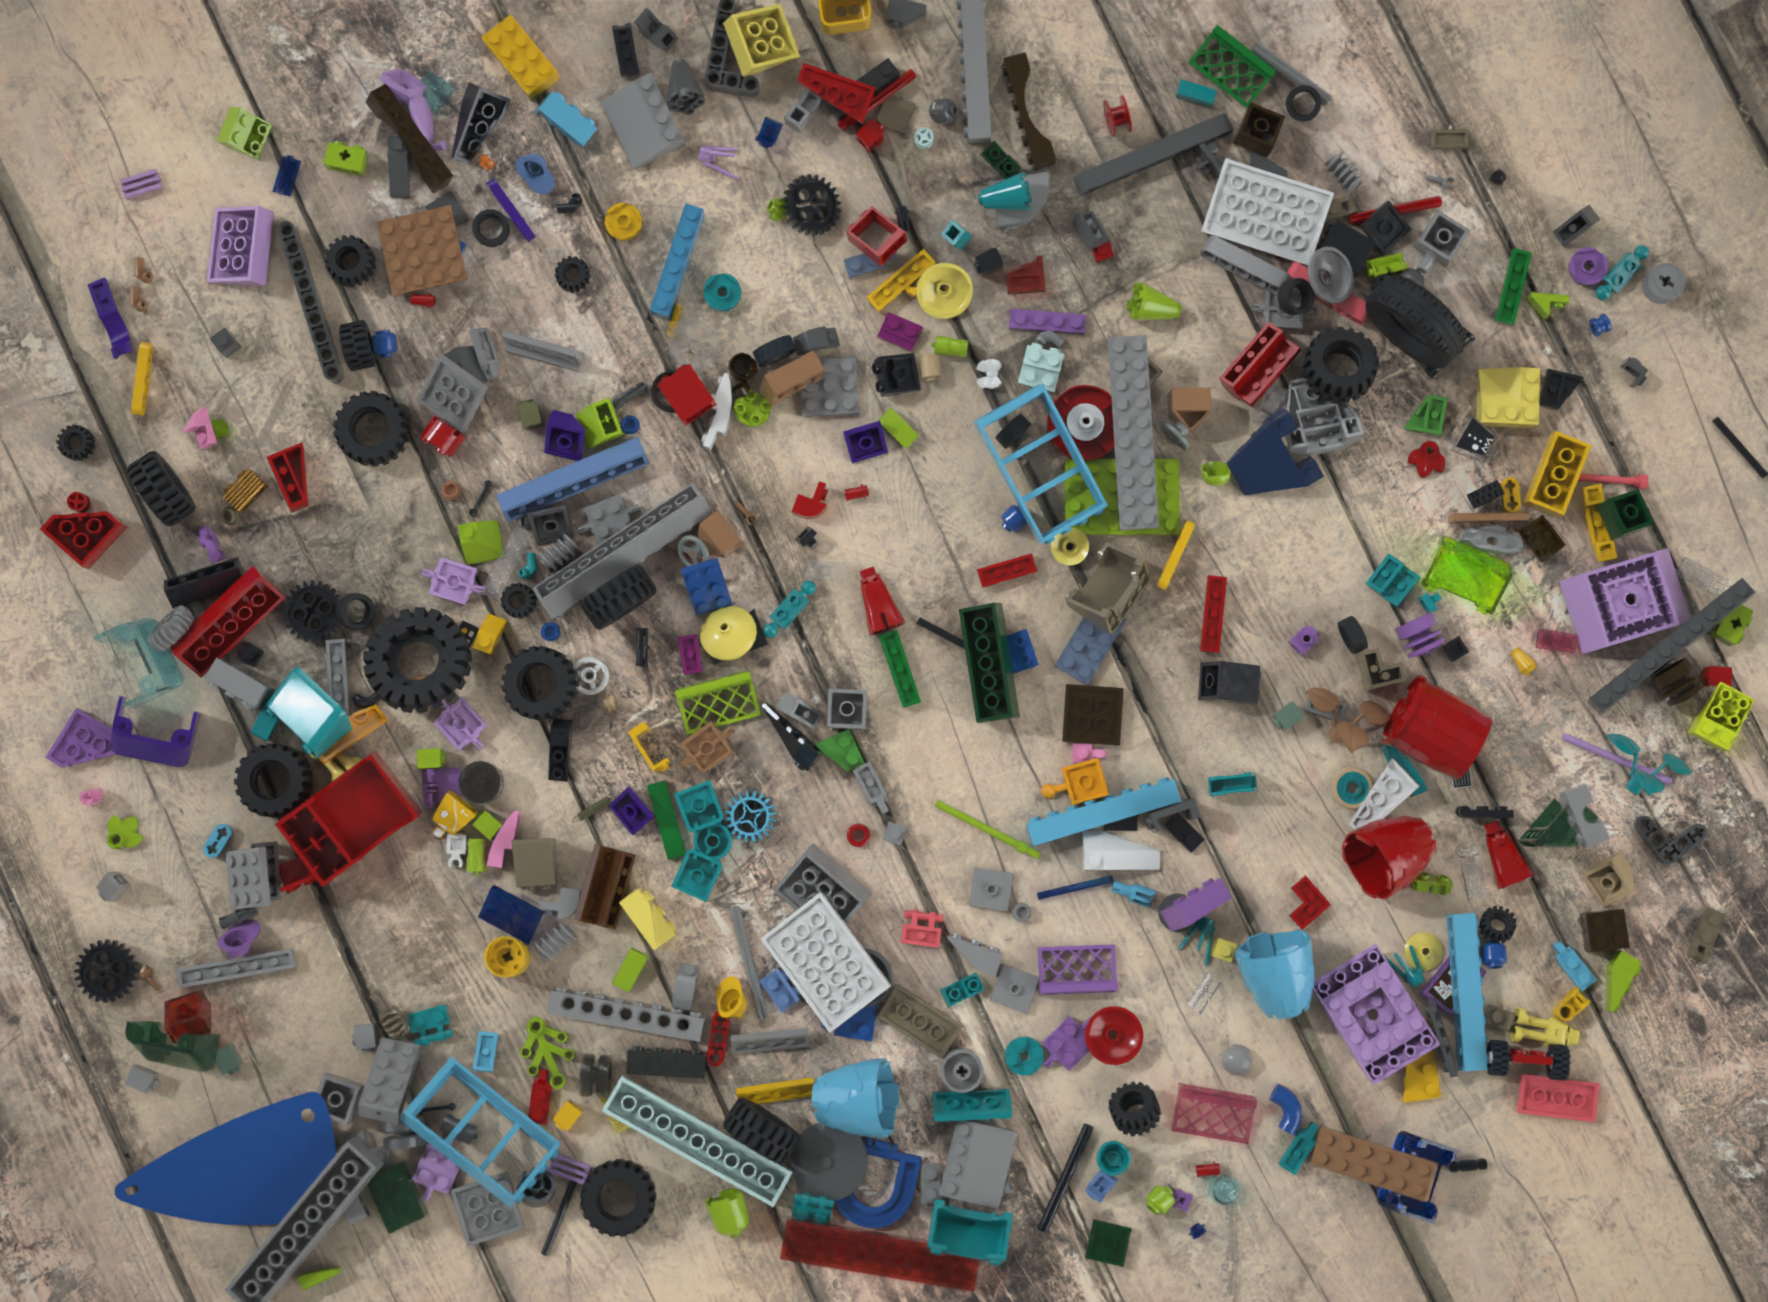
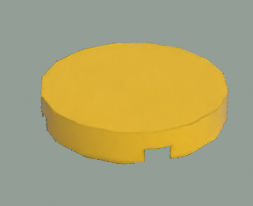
M618 203L607 211L605 226L607 232L613 238L619 241H628L639 234L643 220L640 211L634 205Z

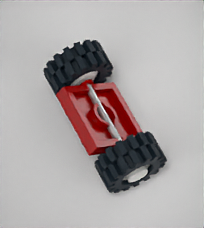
M1490 1040L1487 1047L1489 1057L1487 1073L1494 1076H1506L1509 1071V1061L1544 1064L1547 1067L1546 1073H1548L1547 1077L1549 1080L1566 1081L1569 1077V1066L1571 1064L1570 1050L1567 1045L1550 1044L1547 1052L1530 1050V1053H1527V1051L1522 1049L1510 1048L1509 1050L1507 1041Z

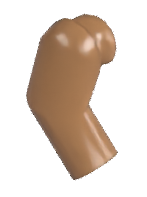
M134 258V275L143 283H150L153 279V274L144 268V258Z
M130 286V305L138 312H145L148 304L139 297L140 287Z

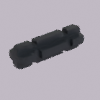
M1484 1158L1477 1159V1161L1472 1159L1459 1162L1450 1161L1448 1163L1449 1171L1452 1173L1459 1172V1170L1465 1172L1476 1171L1477 1169L1486 1170L1488 1168L1487 1160Z

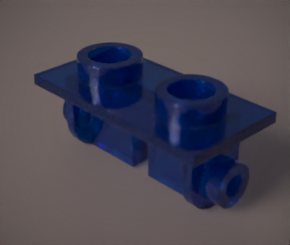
M291 155L282 157L272 192L291 197L301 165L300 160L294 159Z

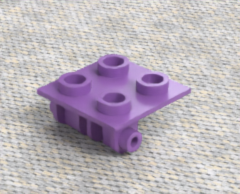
M460 767L421 770L424 808L439 807L449 789L462 798Z

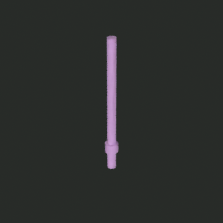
M1564 733L1562 737L1563 741L1632 769L1633 761L1569 734ZM1638 763L1635 771L1637 769L1643 770L1650 775L1656 770L1655 768H1647ZM1659 772L1655 775L1665 784L1670 785L1673 778Z

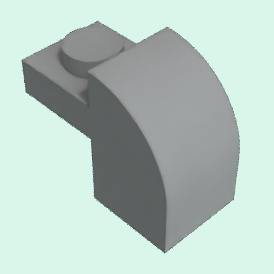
M561 888L559 903L540 901L539 909H543V913L555 914V911H558L557 919L568 918L576 913L582 889Z
M681 962L676 977L672 1007L691 1011L700 966Z

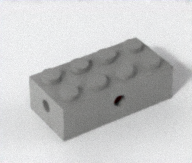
M381 1037L358 1104L360 1117L398 1124L420 1058V1045Z

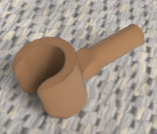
M739 502L736 504L746 517V523L752 525L748 521V517L753 516L757 520V516L750 514Z
M144 965L139 971V975L146 979L154 990L157 991L160 988L152 977L149 976L153 970L148 965Z

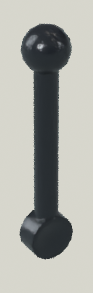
M490 480L485 481V487L482 490L474 508L469 510V514L471 516L477 515L476 510L480 502L482 501L488 487L492 486V482Z
M450 1103L445 1106L423 1108L418 1115L429 1111L454 1110L456 1105L455 1103Z

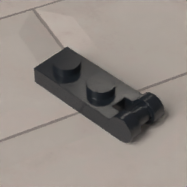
M626 23L625 26L620 27L618 25L612 26L621 77L640 74L631 23ZM619 34H627V37L620 38Z
M1458 806L1455 810V814L1461 818H1514V810H1507V806H1496V810H1488V806H1476V810H1471L1468 806Z

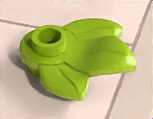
M113 815L107 823L109 832L107 844L110 848L121 849L124 846L132 848L141 843L143 836L136 832L138 829L137 817H128L121 821L118 816ZM116 836L120 837L119 843H115L114 841Z

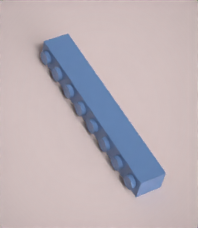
M636 437L506 490L496 496L502 513L507 522L527 515V513L535 512L649 465V461L639 437Z

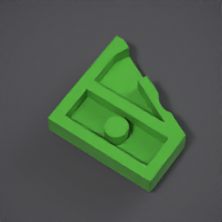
M1428 395L1406 423L1404 430L1440 436L1448 398Z
M849 729L815 744L847 772L865 764Z

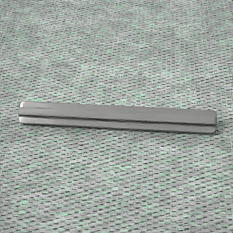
M1257 43L1252 49L1255 55L1298 86L1308 85L1315 88L1321 95L1323 104L1327 105L1332 99V95L1260 43Z

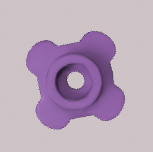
M1176 1189L1174 1192L1175 1203L1172 1207H1178L1183 1212H1186L1189 1209L1188 1205L1192 1201L1193 1196L1191 1193L1186 1194L1181 1189Z

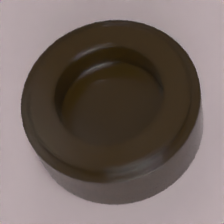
M747 381L740 382L733 387L732 394L736 399L741 398L750 391L751 387Z

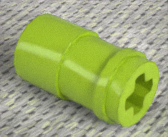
M936 335V342H932L931 347H935L934 354L952 355L962 358L967 355L968 340Z
M468 839L466 872H474L473 876H478V872H486V839Z

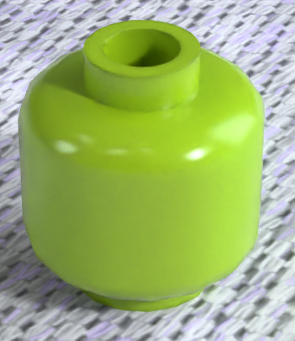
M1155 1186L1146 1197V1207L1155 1215L1166 1214L1175 1203V1199L1172 1196L1174 1192L1167 1186Z

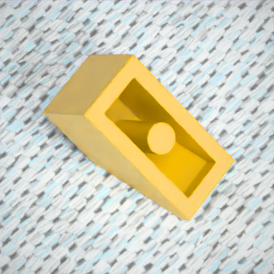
M488 613L477 633L472 648L494 656L507 620Z

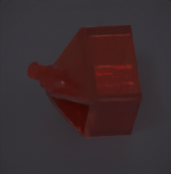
M202 989L164 1001V1029L174 1044L193 1039V1043L196 1042L198 1052L206 1050L203 1041L205 1039L204 1035L211 1032V1004Z

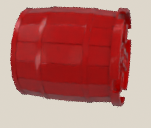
M1419 675L1407 687V690H1409L1405 699L1400 697L1382 733V735L1386 736V739L1382 738L1381 742L1386 745H1393L1403 754L1436 772L1451 777L1453 780H1459L1471 767L1486 742L1493 722L1492 717L1486 715L1473 704L1459 696L1427 682V678Z

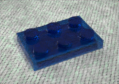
M493 885L478 918L529 945L545 912Z

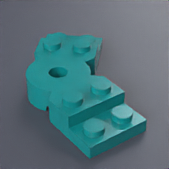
M710 780L674 794L687 830L695 833L693 839L694 848L686 852L671 887L704 902L708 901L723 868L720 859L730 852L733 843L731 832L726 826L721 824L724 814ZM713 835L718 838V844L715 847H711L708 844V838Z

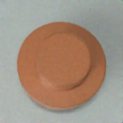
M447 481L443 484L441 493L444 498L455 500L459 497L461 489L456 482Z

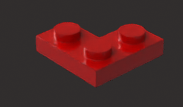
M1306 875L1290 888L1303 902L1289 914V917L1301 930L1331 906L1329 901Z

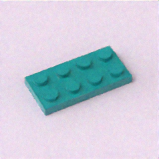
M1010 1089L972 1090L966 1093L955 1091L932 1092L934 1122L1012 1118Z

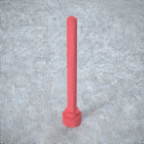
M1580 474L1578 481L1634 485L1637 489L1646 490L1648 487L1647 474H1639L1635 477Z

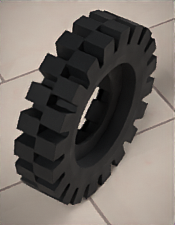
M415 607V613H411L409 608L399 611V618L396 619L392 614L385 619L388 623L385 627L379 624L373 630L376 634L375 638L369 636L366 643L369 651H364L363 661L366 666H363L365 676L378 697L396 710L400 707L403 712L412 713L413 709H416L418 713L428 712V706L431 705L434 710L444 706L442 703L443 699L446 698L450 702L457 696L454 690L456 688L462 690L466 684L464 676H469L471 666L468 663L472 661V653L468 648L470 645L457 623L455 624L448 615L445 614L443 616L440 611L432 608L427 612L425 607ZM423 641L430 643L436 648L439 656L438 665L434 672L420 680H411L404 677L399 672L397 666L400 652L413 642Z

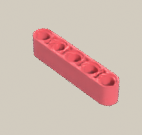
M1293 262L1287 271L1291 279L1303 278L1309 282L1308 268L1298 262ZM1314 292L1315 300L1356 324L1364 325L1369 317L1366 311V302L1353 294H1350L1346 300L1340 303L1331 304L1320 299Z

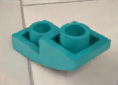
M264 704L252 727L251 734L268 742L278 727L277 722L279 719L269 718L264 711L266 709Z
M976 972L939 991L948 1008L985 989Z

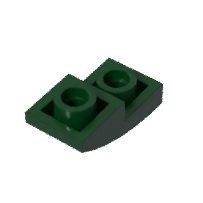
M993 141L980 153L984 160L1003 179L1014 176L1021 169L1013 158L1002 150L996 141Z

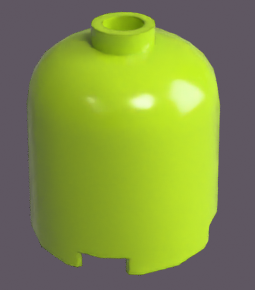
M730 1188L720 1191V1196L712 1198L711 1195L706 1198L705 1203L713 1227L718 1234L735 1238L740 1236L741 1232L748 1227L750 1217L743 1190L739 1189L737 1191V1188Z

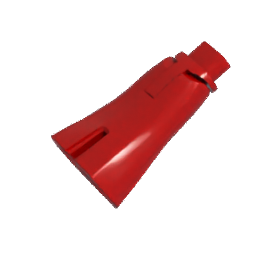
M874 567L861 570V592L869 635H876L905 624L906 622L893 601L884 581L879 577V574H876Z
M1496 820L1484 825L1487 832L1485 834L1487 836L1486 844L1498 890L1533 877L1534 874L1519 853L1506 830H1503L1505 828H1501L1499 821Z

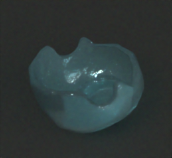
M1229 1175L1214 1177L1208 1185V1194L1211 1200L1217 1204L1229 1205L1234 1203L1239 1197L1240 1186L1237 1180Z

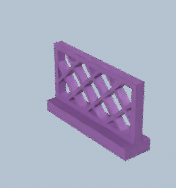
M1115 944L1037 947L1039 995L1113 993L1118 991ZM1110 949L1111 958L1107 962L1098 956L1101 950ZM1083 950H1088L1094 955L1088 963L1078 956ZM1063 951H1069L1074 955L1068 964L1059 957ZM1042 952H1050L1055 956L1049 965L1042 960ZM1095 957L1104 964L1098 972L1089 966ZM1076 958L1085 965L1079 973L1069 966ZM1056 959L1065 965L1059 974L1050 967ZM1105 966L1112 972V979L1105 980L1099 975ZM1086 967L1095 974L1091 980H1085L1080 976ZM1066 968L1076 975L1071 981H1066L1060 976ZM1047 969L1056 975L1052 982H1043V973Z

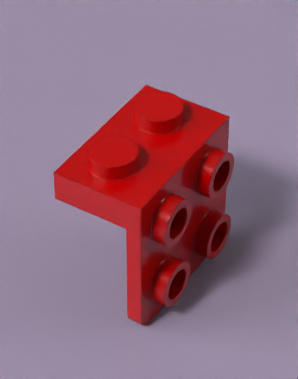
M300 857L279 865L280 877L284 883L279 888L280 892L286 891L288 894L301 887L302 883L307 886L317 880Z

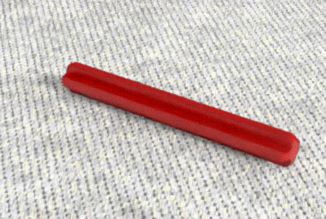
M912 69L908 70L875 94L867 113L917 77ZM846 115L837 122L840 130L844 131L854 124L856 120Z
M1440 196L1393 206L1400 215L1440 207L1442 199ZM1377 209L1351 214L1349 216L1351 225L1363 223Z

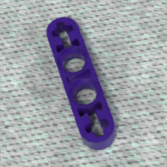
M494 178L486 183L527 242L536 238Z

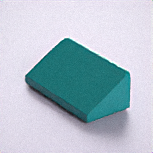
M1181 79L1176 98L1212 108L1217 90Z

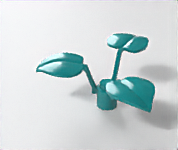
M1608 734L1606 736L1619 750L1634 756L1632 769L1629 774L1631 778L1626 784V788L1634 794L1638 795L1642 789L1645 790L1647 796L1662 792L1665 786L1655 775L1666 766H1670L1674 772L1687 775L1693 772L1681 758L1670 753L1663 755V759L1666 762L1651 775L1640 769L1635 771L1639 756L1637 752H1640V747L1625 735Z

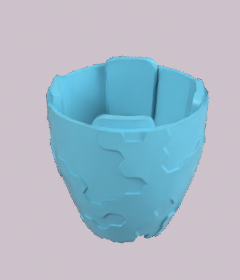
M1301 929L1273 934L1262 932L1248 937L1247 941L1236 950L1235 957L1245 985L1259 1008L1268 1018H1273V1015H1275L1277 1019H1288L1300 1015L1302 1009L1304 1011L1309 1009L1313 994L1312 989L1314 987L1315 966L1311 936Z
M886 1058L864 1060L859 1063H851L836 1068L818 1077L812 1089V1105L814 1108H817L814 1115L818 1123L835 1130L838 1129L845 1133L859 1136L888 1137L894 1133L896 1108L899 1106V1086L897 1082H894L891 1062L887 1061Z

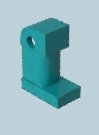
M1255 772L1207 777L1210 797L1226 795L1228 793L1258 791Z

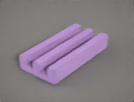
M157 169L120 180L126 199L163 188ZM145 178H149V179H146V180H143V181H140V182H137V183H134V184H130V183H133V182H136V181H139V180H142V179H145ZM157 181V184L148 186L130 193L128 191Z
M558 1154L551 1161L548 1170L552 1174L583 1185L588 1177L591 1165ZM560 1159L565 1162L574 1164L576 1166L585 1168L586 1170L585 1172H583L578 1169L556 1162V1160ZM554 1166H556V1167H559V1168H561V1169L570 1171V1172H572V1173L581 1175V1176H583V1179L578 1178V1177H575V1176L570 1175V1174H567V1173H564V1172H562V1171L553 1169V1168H554Z

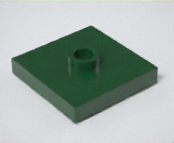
M1093 1219L1085 1258L1124 1267L1132 1228Z

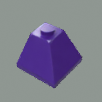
M553 410L547 422L544 453L576 461L582 460L585 428L572 414Z

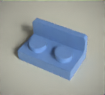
M777 968L759 982L782 1013L800 1000L799 995L801 994L795 985H790L788 982L789 977L784 970L780 971Z

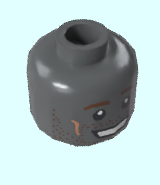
M950 98L936 99L929 108V115L937 124L952 123L958 114V107Z

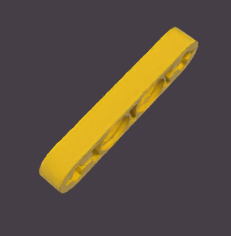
M141 342L139 345L131 405L132 414L144 416L146 411L153 357V344L148 342Z
M1186 520L1156 587L1164 591L1167 588L1193 532L1195 523Z

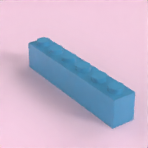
M685 203L650 307V313L653 316L670 321L705 216L704 209Z

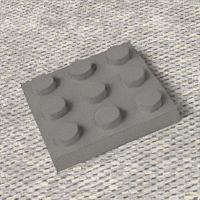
M442 354L438 357L417 401L458 431L464 433L468 429L489 387Z
M856 357L819 359L825 371L820 381L814 384L811 383L801 390L802 417L859 414Z
M266 847L226 852L227 883L229 885L231 910L270 906Z
M508 1171L491 1176L512 1195L514 1194ZM477 1181L450 1190L467 1247L525 1228L517 1203H514L510 1208Z

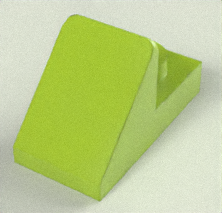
M1531 292L1527 296V301L1545 320L1550 315V306L1553 309H1562L1569 303L1570 295Z

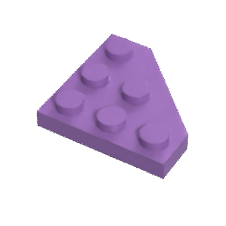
M76 708L45 758L65 768L117 755L111 749L112 728Z

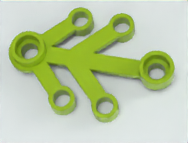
M533 1017L527 1022L526 1028L529 1035L524 1047L520 1050V1055L523 1058L530 1057L532 1055L531 1047L537 1038L539 1047L532 1064L527 1068V1073L530 1076H536L540 1071L539 1065L544 1056L552 1074L550 1078L551 1086L555 1089H561L566 1084V1077L559 1072L552 1053L564 1057L567 1061H571L575 1058V1051L573 1049L566 1050L547 1042L544 1034L556 1038L559 1043L567 1041L568 1034L565 1031L559 1032L547 1027L545 1021L540 1017ZM534 1023L540 1025L539 1030L533 1028ZM560 1033H563L565 1035L564 1040L559 1039L558 1036ZM523 1049L529 1050L528 1056L523 1054ZM567 1051L572 1052V1058L566 1057ZM531 1067H536L537 1072L535 1074L530 1072ZM556 1077L562 1079L561 1084L555 1082Z

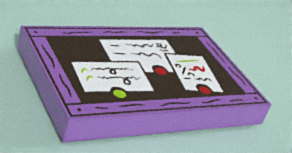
M1448 956L1420 993L1427 999L1435 998L1438 1008L1449 1017H1452L1454 1011L1450 958ZM1480 967V975L1483 978L1487 971Z

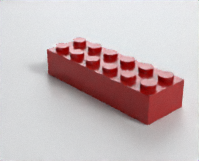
M252 566L192 623L185 634L170 649L176 658L202 678L209 671L216 658L222 659L284 600L285 596L277 586Z

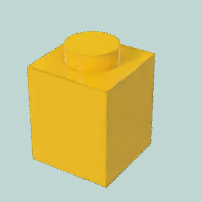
M568 1099L552 1119L556 1122L554 1125L562 1131H569L584 1110Z

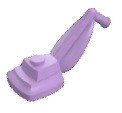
M405 70L383 72L380 80L388 86L400 104L409 106L412 120L434 150H447L448 144L446 141L433 144L435 136L433 116L428 101L422 96L425 93L426 86Z

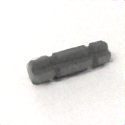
M640 381L636 384V387H631L622 393L621 397L613 399L612 402L617 409H620L624 406V403H629L638 397L639 393L642 394L647 391V387L643 381Z

